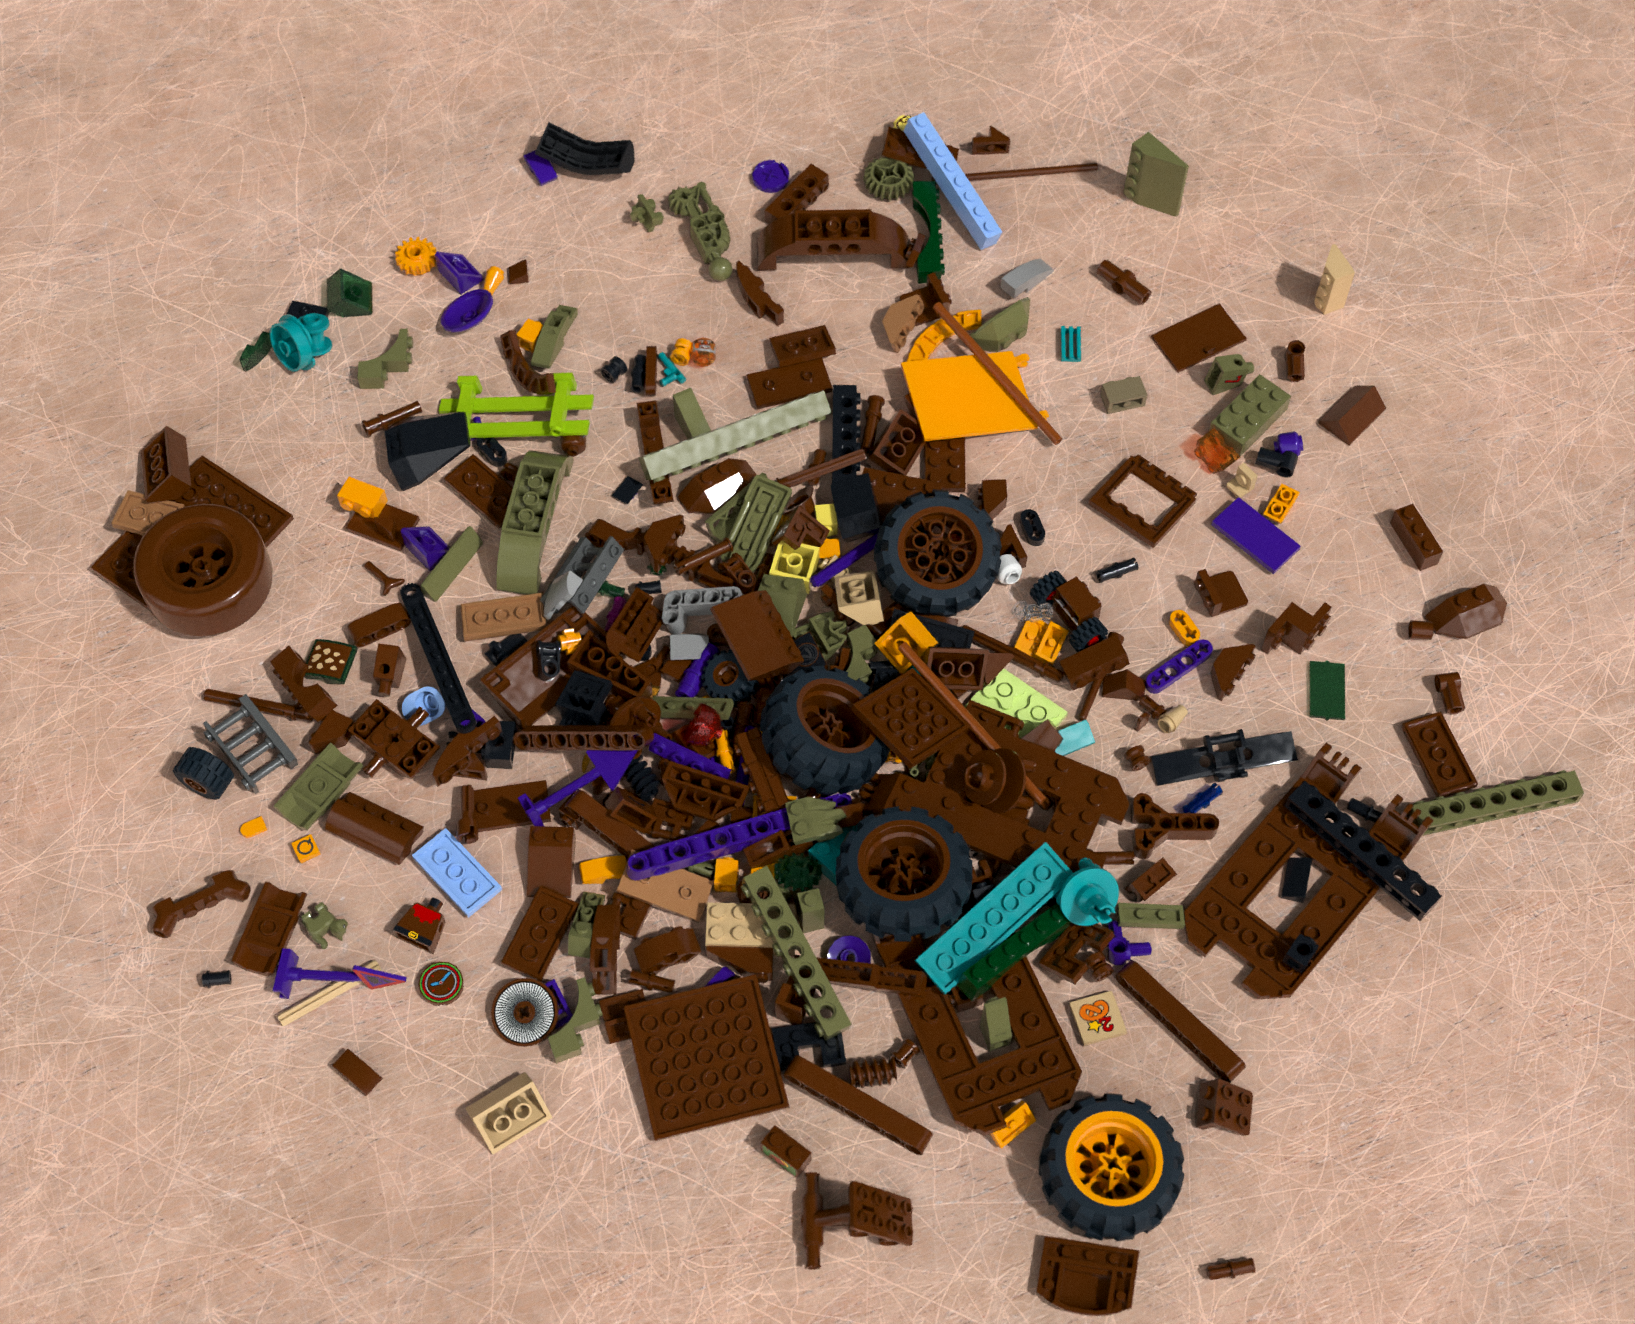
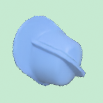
M426 686L409 694L404 699L402 712L405 719L408 720L419 706L422 707L429 714V717L421 724L425 725L439 718L443 714L446 704L440 689Z

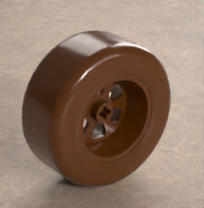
M216 504L190 505L163 516L147 530L140 540L133 563L136 585L152 615L170 630L188 636H214L241 626L251 619L262 607L272 585V563L262 536L256 526L242 513ZM213 553L225 555L217 561L211 558ZM185 564L190 565L187 572L178 573ZM229 567L223 576L217 575L220 568ZM189 579L196 581L194 587L182 586ZM211 581H214L213 583L204 586L205 583H209V582H211Z

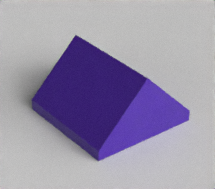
M438 251L435 253L438 271L460 295L484 280V277L462 254Z
M430 526L402 528L401 530L405 547L430 572L450 549Z

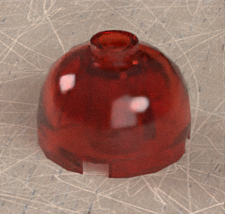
M700 703L694 712L695 717L693 721L689 723L685 740L694 746L705 747L712 744L715 738L720 739L723 727L720 726V714L714 708Z

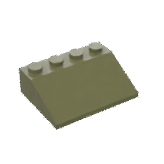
M1147 132L1132 143L1123 193L1138 205L1176 217L1179 215L1189 165L1150 132Z

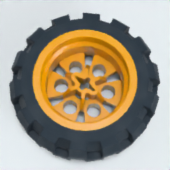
M1104 1093L1103 1098L1094 1099V1096L1090 1095L1075 1101L1074 1106L1069 1110L1063 1109L1052 1122L1051 1128L1045 1135L1039 1157V1175L1042 1177V1191L1048 1204L1055 1206L1059 1212L1058 1217L1071 1229L1076 1226L1086 1231L1084 1236L1101 1241L1103 1237H1114V1240L1118 1242L1134 1239L1135 1235L1141 1232H1150L1161 1224L1162 1219L1170 1213L1183 1184L1185 1174L1182 1172L1184 1156L1181 1143L1175 1141L1172 1135L1174 1129L1164 1116L1158 1118L1150 1112L1152 1106L1137 1098L1134 1103L1123 1100L1122 1094ZM1107 1135L1116 1136L1114 1145L1109 1147ZM1080 1146L1089 1154V1157L1077 1152ZM1100 1147L1104 1150V1152L1095 1153L1093 1151V1148ZM1116 1150H1125L1128 1156L1120 1157ZM1138 1153L1142 1154L1143 1160L1131 1162L1132 1157ZM1114 1163L1115 1168L1113 1167L1111 1170L1107 1168L1108 1165ZM1083 1165L1089 1166L1092 1172L1086 1174L1081 1171L1080 1167ZM1134 1170L1137 1172L1138 1177L1131 1178L1127 1171ZM1081 1180H1083V1181H1089V1180H1090V1182H1088L1087 1184L1084 1185V1184L1081 1182ZM1136 1185L1142 1189L1137 1193L1130 1186ZM1098 1186L1103 1193L1097 1195L1091 1191V1187ZM1122 1189L1126 1196L1119 1197L1115 1194L1114 1190ZM1106 1193H1110L1111 1199L1105 1198Z

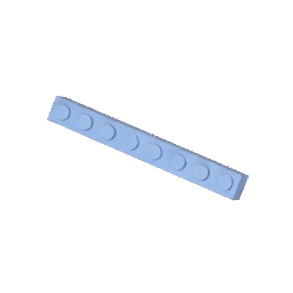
M921 113L909 118L904 129L905 135L980 250L995 245L1002 234V230L926 114Z

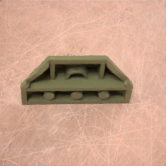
M1026 297L1018 300L989 319L976 332L971 333L970 336L984 351L999 352L1003 348H1008L1012 342L1023 338L1027 333L1030 298Z

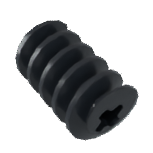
M640 755L638 758L632 759L623 776L626 777L631 788L635 790V794L641 800L647 802L658 794L661 781L656 780V774H651L652 768L647 767V761H642L643 756Z

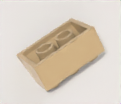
M1336 244L1331 246L1314 299L1315 306L1321 310L1323 315L1344 307L1355 274L1354 269Z
M875 569L834 577L838 609L841 613L862 625H874L884 621Z
M526 1072L465 1108L492 1155L553 1118L534 1082Z

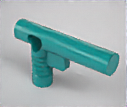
M661 352L658 358L667 368L664 370L666 377L660 380L661 386L664 387L675 380H678L680 384L684 383L686 377L665 353Z

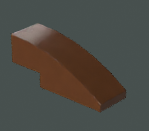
M790 829L786 832L780 830L743 850L751 869H755L803 853L811 849L816 843L813 840L795 845Z

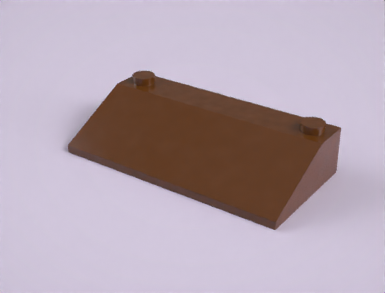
M574 606L566 610L480 679L483 686L521 730L533 725L556 706L558 698L572 676L569 673L567 664L572 654L566 655L564 650L560 651L559 674L551 681L540 679L536 656L537 640L555 642V640H558V635H562L564 629L573 628L574 633H580L581 639L590 630L595 634V637L606 643L607 632L586 612L581 614ZM544 667L547 674H553L552 667Z

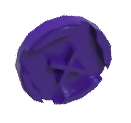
M766 160L757 164L752 173L754 185L763 192H779L789 183L788 168L781 162L777 163L776 160Z

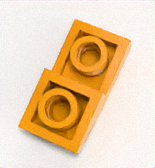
M1281 483L1274 498L1272 497L1264 511L1263 516L1282 524L1300 492Z
M625 855L602 857L580 863L579 869L582 884H604L606 879H621L627 864Z

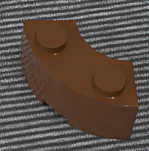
M682 926L675 927L670 932L654 938L647 937L641 940V944L633 949L642 973H659L673 965L688 963L702 952L693 928L683 929Z

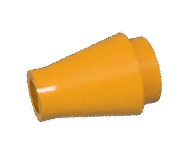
M495 266L487 269L483 289L493 295L504 279V271Z

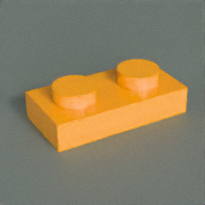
M1021 1100L1006 1112L1003 1117L1007 1127L990 1135L996 1145L1002 1149L1033 1124L1036 1119L1027 1103Z

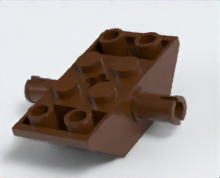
M376 699L348 729L349 733L374 756L362 768V771L367 776L369 775L370 778H373L383 765H387L398 775L413 779L440 749L438 744L417 729L429 717L428 712L419 706L408 720H404Z

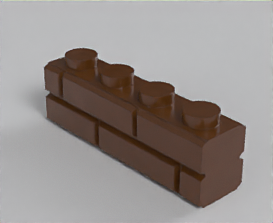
M759 727L736 735V743L733 746L737 756L742 755L744 760L741 763L744 774H749L752 780L748 782L752 794L757 793L759 797L756 804L760 813L765 812L767 814L786 808L785 803L789 802L773 765L770 753L766 754Z

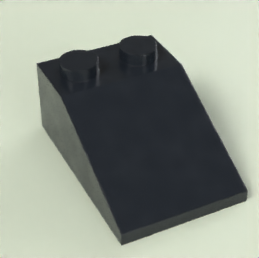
M869 473L830 485L842 539L848 543L877 534L883 524Z

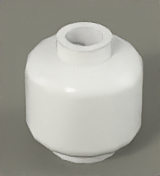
M1011 554L1001 555V564L996 578L1002 584H1014L1022 574L1021 565Z

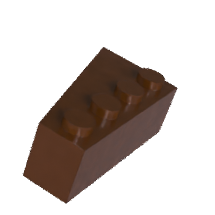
M588 630L567 662L571 675L576 670L610 680L613 686L609 694H613L615 697L619 695L626 701L637 696L650 697L653 693L651 681L632 665L626 663L619 654L617 657L612 654L607 644L595 637V634Z

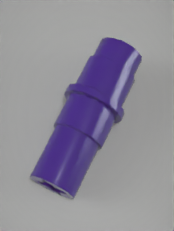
M708 643L701 653L700 659H694L689 668L685 669L684 676L675 692L676 697L697 696L703 686L702 683L704 681L701 678L705 674L702 671L704 666H708L706 662L709 659L712 660L714 654H720V650L715 645Z

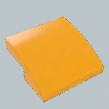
M1029 614L1013 648L1045 663L1049 662V665H1053L1068 634V630L1052 621L1047 624Z

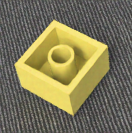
M782 540L778 543L769 575L801 578L804 580L806 592L809 594L812 587L810 578L815 575L820 560V547L801 544L798 549L794 550Z

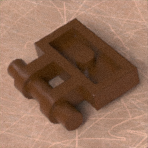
M654 798L652 807L657 819L654 821V827L650 826L645 834L652 835V838L659 839V837L668 839L670 842L688 837V835L680 833L682 829L691 830L695 816L674 809L671 802ZM663 824L674 827L673 832L662 829Z
M614 892L611 898V905H622L625 907L622 916L620 915V934L636 940L652 905L632 897L630 899L626 898L624 894Z

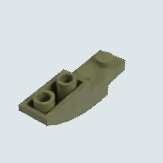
M559 305L556 311L550 312L538 337L531 360L532 366L550 369L564 346L563 338L578 315L577 308Z

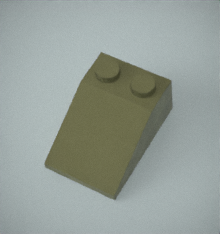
M764 574L758 591L766 590L770 595L774 606L780 613L792 637L807 596L804 580L801 578Z

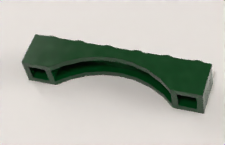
M913 181L912 185L913 209L925 221L930 236L927 245L917 258L918 284L927 283L928 274L935 272L938 279H941V275H945V265L941 264V260L944 259V250L940 248V245L943 243L942 233H939L942 227L941 218H938V215H940V203H937V200H939V188L936 189L935 181Z
M1056 903L965 970L957 986L971 1001H974L1025 956L1061 936L1071 922L1064 916L1060 906Z

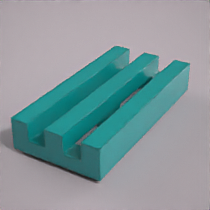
M1061 326V361L1081 362V326H1077V328ZM1065 334H1069V357H1066ZM1073 334H1076L1077 357H1073Z

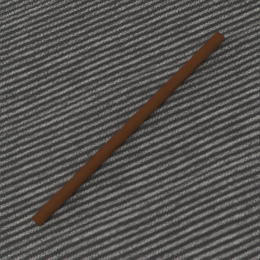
M1088 163L968 173L965 175L969 181L1095 171L1098 170V164Z

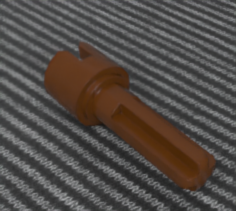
M469 784L461 787V819L456 823L457 841L461 842L463 836H465L466 844L475 843L479 839L478 821L474 819V788Z

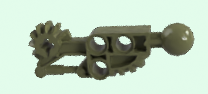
M699 182L692 189L687 188V186L685 188L678 186L677 190H672L668 198L670 211H674L675 216L681 214L682 218L683 216H689L690 236L704 263H710L708 268L710 276L717 281L727 280L731 276L733 268L728 259L721 257L724 251L728 250L731 241L723 212L720 211L718 206L713 205L704 182ZM700 195L709 207L706 213H702L698 206Z

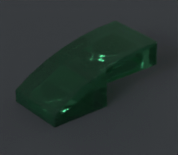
M262 331L255 346L247 344L239 359L243 371L247 372L255 367L271 350L270 333Z

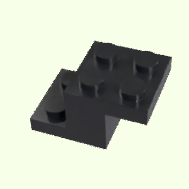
M574 670L555 704L562 716L559 725H606L610 714L604 701L613 686L612 682Z

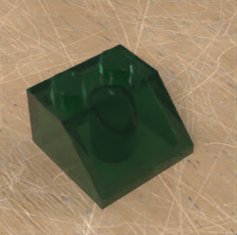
M340 268L327 279V311L341 317L373 314L372 282Z

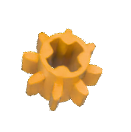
M573 628L564 629L562 635H558L557 638L560 641V651L565 650L566 655L573 654L582 641L580 633H574Z

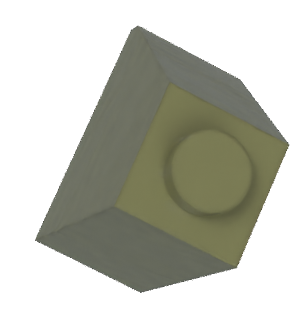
M691 387L673 395L675 419L687 439L711 431Z
M812 887L792 892L802 932L807 933L824 929L825 908L819 888Z

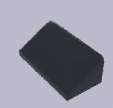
M1289 858L1281 898L1303 903L1306 897L1312 858Z

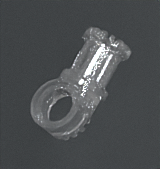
M1021 600L1012 608V614L1020 622L1047 621L1052 619L1053 611L1051 609L1053 607L1049 603L1037 605L1028 604L1025 600Z

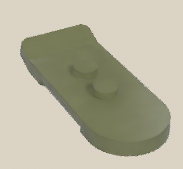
M761 475L754 477L728 535V539L733 546V552L721 555L722 562L730 559L733 553H738L752 572L757 570L791 498V488Z

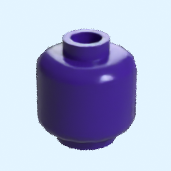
M1296 431L1280 433L1277 441H1274L1275 451L1281 454L1285 451H1291L1299 456L1301 451H1304L1302 435H1298Z

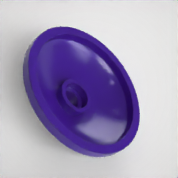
M484 289L473 290L461 295L445 309L441 317V325L446 331L455 333L475 328L489 314L493 305L492 295Z

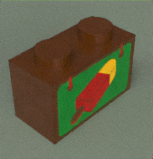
M776 1125L773 1126L761 1142V1151L796 1178H799L812 1161V1152Z

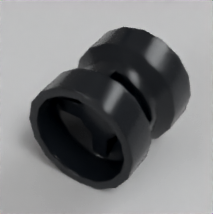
M614 356L608 365H604L600 369V372L608 382L614 383L618 380L619 375L627 372L628 368L622 359Z

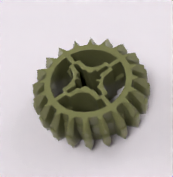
M880 155L879 160L874 158L872 162L868 163L864 171L866 189H868L869 194H874L875 198L881 197L882 201L884 198H888L889 202L892 198L898 200L899 196L904 198L905 193H909L913 185L914 174L912 167L908 163L889 157L883 158Z

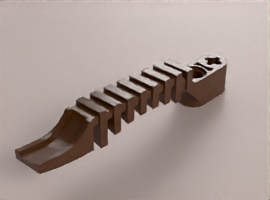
M597 519L584 536L596 547H603L609 536H612L622 546L624 551L637 549V554L641 556L645 552L644 536L648 530L642 533L641 528L636 527L633 532L628 533L602 519ZM677 544L675 550L670 551L667 563L671 564L674 559L675 563L694 555L695 551L692 549L688 551L686 547H678ZM710 561L683 573L686 575L689 572L688 580L692 582L698 574H701L702 576L698 583L709 588L732 587L734 582L733 579L717 573L711 567Z

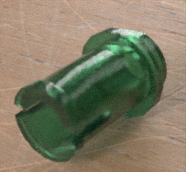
M605 580L598 593L601 596L607 595L613 598H623L625 588L610 584Z

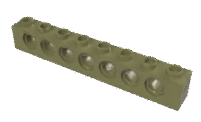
M1563 770L1551 776L1540 775L1527 781L1526 779H1520L1513 784L1506 785L1502 783L1490 789L1479 788L1467 794L1459 792L1453 795V797L1445 798L1441 796L1429 802L1418 801L1412 804L1414 807L1407 816L1409 819L1418 808L1422 813L1413 821L1416 826L1420 827L1423 820L1428 816L1434 820L1423 834L1424 836L1578 803L1584 795V791L1575 770L1570 772ZM1532 791L1537 792L1539 795L1533 794ZM1511 795L1516 796L1519 800L1514 799ZM1491 800L1497 801L1498 804L1493 803ZM1470 804L1476 805L1478 809L1473 808ZM1450 808L1455 809L1458 813L1452 812ZM1430 813H1434L1437 817L1431 816Z
M768 866L743 877L741 889L745 897H750L753 902L751 908L755 916H760L763 921L762 929L765 935L772 938L774 942L772 948L777 957H782L785 963L782 965L788 977L792 976L795 982L793 984L794 990L799 997H803L806 1003L804 1004L805 1011L809 1017L813 1016L816 1022L814 1027L820 1037L823 1036L827 1041L850 1029L852 1024ZM763 890L769 894V897L761 899L757 893ZM776 910L779 913V917L772 919L768 916L767 912ZM782 929L787 930L790 936L785 939L781 938L778 935V931ZM796 949L799 951L800 957L792 958L789 956L788 951ZM807 969L811 976L809 978H802L799 975V971ZM811 989H818L821 992V997L813 998L809 991ZM829 1009L832 1017L823 1018L820 1010Z

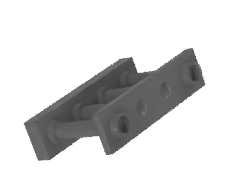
M609 536L603 547H595L586 537H580L554 578H558L569 570L581 578L583 573L587 571L574 596L566 602L571 603L581 614L585 613L624 551L622 546L612 536ZM595 555H597V557L595 558V560L593 561V563H590V562L592 561L593 557H594ZM553 581L540 600L544 605Z
M247 694L239 698L241 703L240 710L214 728L205 721L203 723L205 727L203 733L210 742L214 741L242 776L241 782L248 791L252 789L257 794L259 790L255 784L281 765L285 766L287 764L290 769H293L298 765V762L280 736ZM250 716L254 721L251 723L252 726L224 744L218 735L243 717L247 718ZM262 732L266 737L264 739L265 742L239 760L230 752L256 733ZM275 748L279 753L276 755L277 758L249 776L243 767L268 749L272 750Z

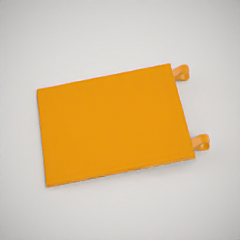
M1013 351L986 353L1028 399L1018 367H1026L1028 365V354L1024 353L1014 357ZM975 355L901 362V368L924 441L1038 428V425ZM1046 410L1039 411L1045 419L1049 417Z

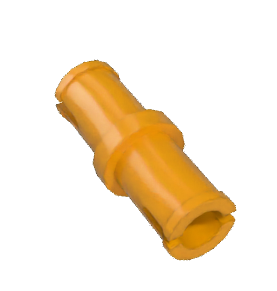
M716 731L714 736L717 744V757L720 758L721 765L731 769L730 774L734 773L736 769L732 757L733 748L730 747L728 731Z

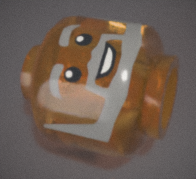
M705 337L693 341L691 346V360L693 363L700 367H707L714 363L716 359V344L714 341Z

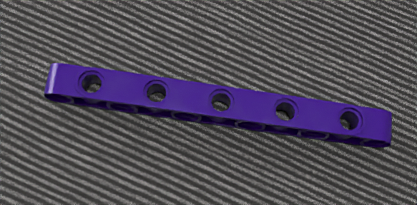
M838 793L821 798L836 802V806H838L837 804H852V798L846 793ZM787 809L777 810L633 854L628 860L627 875L632 880H642L742 851L744 848L780 830L784 832L790 830ZM757 828H763L766 832H759ZM716 840H722L725 844L720 845L716 843ZM680 852V853H682L684 856H683V857H677L674 853ZM637 864L640 865L642 869L637 870L634 869L632 866Z

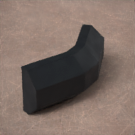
M548 122L535 151L536 155L571 172L583 175L629 173L635 162L634 145L631 140L589 141Z

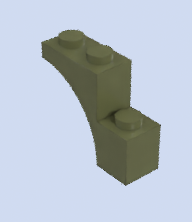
M408 328L399 330L396 342L386 353L372 360L358 362L357 378L361 389H384L385 381H388V372H409V364H412L410 348H413V337L409 336Z
M866 625L847 633V644L851 650L852 660L846 672H848V677L855 681L859 678L869 685L872 682V670L865 659L873 658L878 652V647L874 644L876 640Z
M585 977L576 980L579 997L571 1020L559 1032L548 1037L556 1063L581 1055L580 1047H583L584 1043L581 1034L576 1033L599 1025V1017L603 1016L599 1003L594 1004L592 996L595 995L592 983L587 984Z

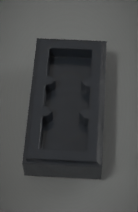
M292 300L287 314L293 315L297 319L309 313L322 314L328 317L330 310L327 307Z

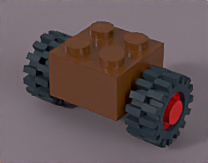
M1051 571L1048 575L1045 574L1042 579H1039L1038 583H1035L1033 588H1031L1030 596L1038 606L1047 608L1048 605H1053V610L1072 631L1068 641L1077 653L1101 642L1108 635L1107 628L1099 620L1102 607L1100 600L1089 592L1086 583L1081 582L1077 576L1067 582L1059 571Z

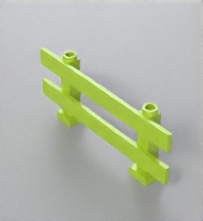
M553 373L556 388L555 396L475 398L476 394H481L482 392L478 376H458L457 384L461 390L459 398L441 399L439 413L465 412L469 438L588 435L589 420H566L568 410H592L594 395H570L571 391H576L577 389L573 373ZM552 411L550 421L470 423L472 413Z

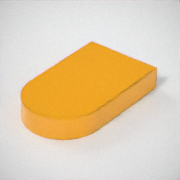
M262 816L244 823L240 828L241 834L246 838L267 831Z

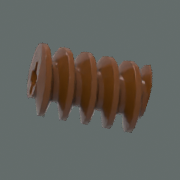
M893 1056L889 1057L888 1063L884 1057H881L879 1064L875 1058H871L870 1064H868L865 1058L862 1059L861 1065H859L856 1059L853 1060L852 1066L849 1064L850 1082L854 1087L856 1082H859L861 1088H864L865 1081H868L870 1087H873L874 1080H877L879 1086H882L884 1079H886L888 1085H891L893 1078L897 1082L896 1062Z

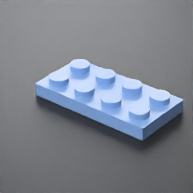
M446 828L412 855L418 865L468 918L502 891L499 883Z

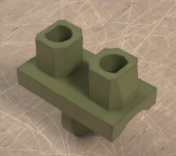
M643 194L638 195V202L632 207L630 217L634 222L639 221L643 223L648 232H653L656 225L662 224L664 216L661 212L654 213L656 203L653 199H646Z

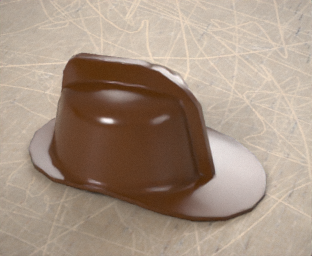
M808 486L794 494L787 503L783 514H788L800 506L811 515L815 511V504L812 499L814 488Z

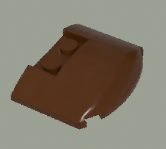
M1045 1236L1036 1293L1040 1297L1042 1295L1052 1305L1080 1315L1107 1316L1132 1309L1139 1250Z

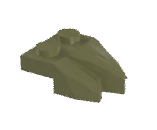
M834 611L821 613L810 618L809 623L796 628L792 638L795 640L810 631L823 658L828 660L847 638L846 635L841 634L846 630V620L834 622Z
M805 797L785 803L795 845L817 840L819 843L844 833L842 828L836 825V823L846 818L847 815L842 809H833L836 806V802L821 798Z

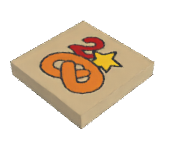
M1112 991L1069 1002V1007L1083 1046L1127 1033Z

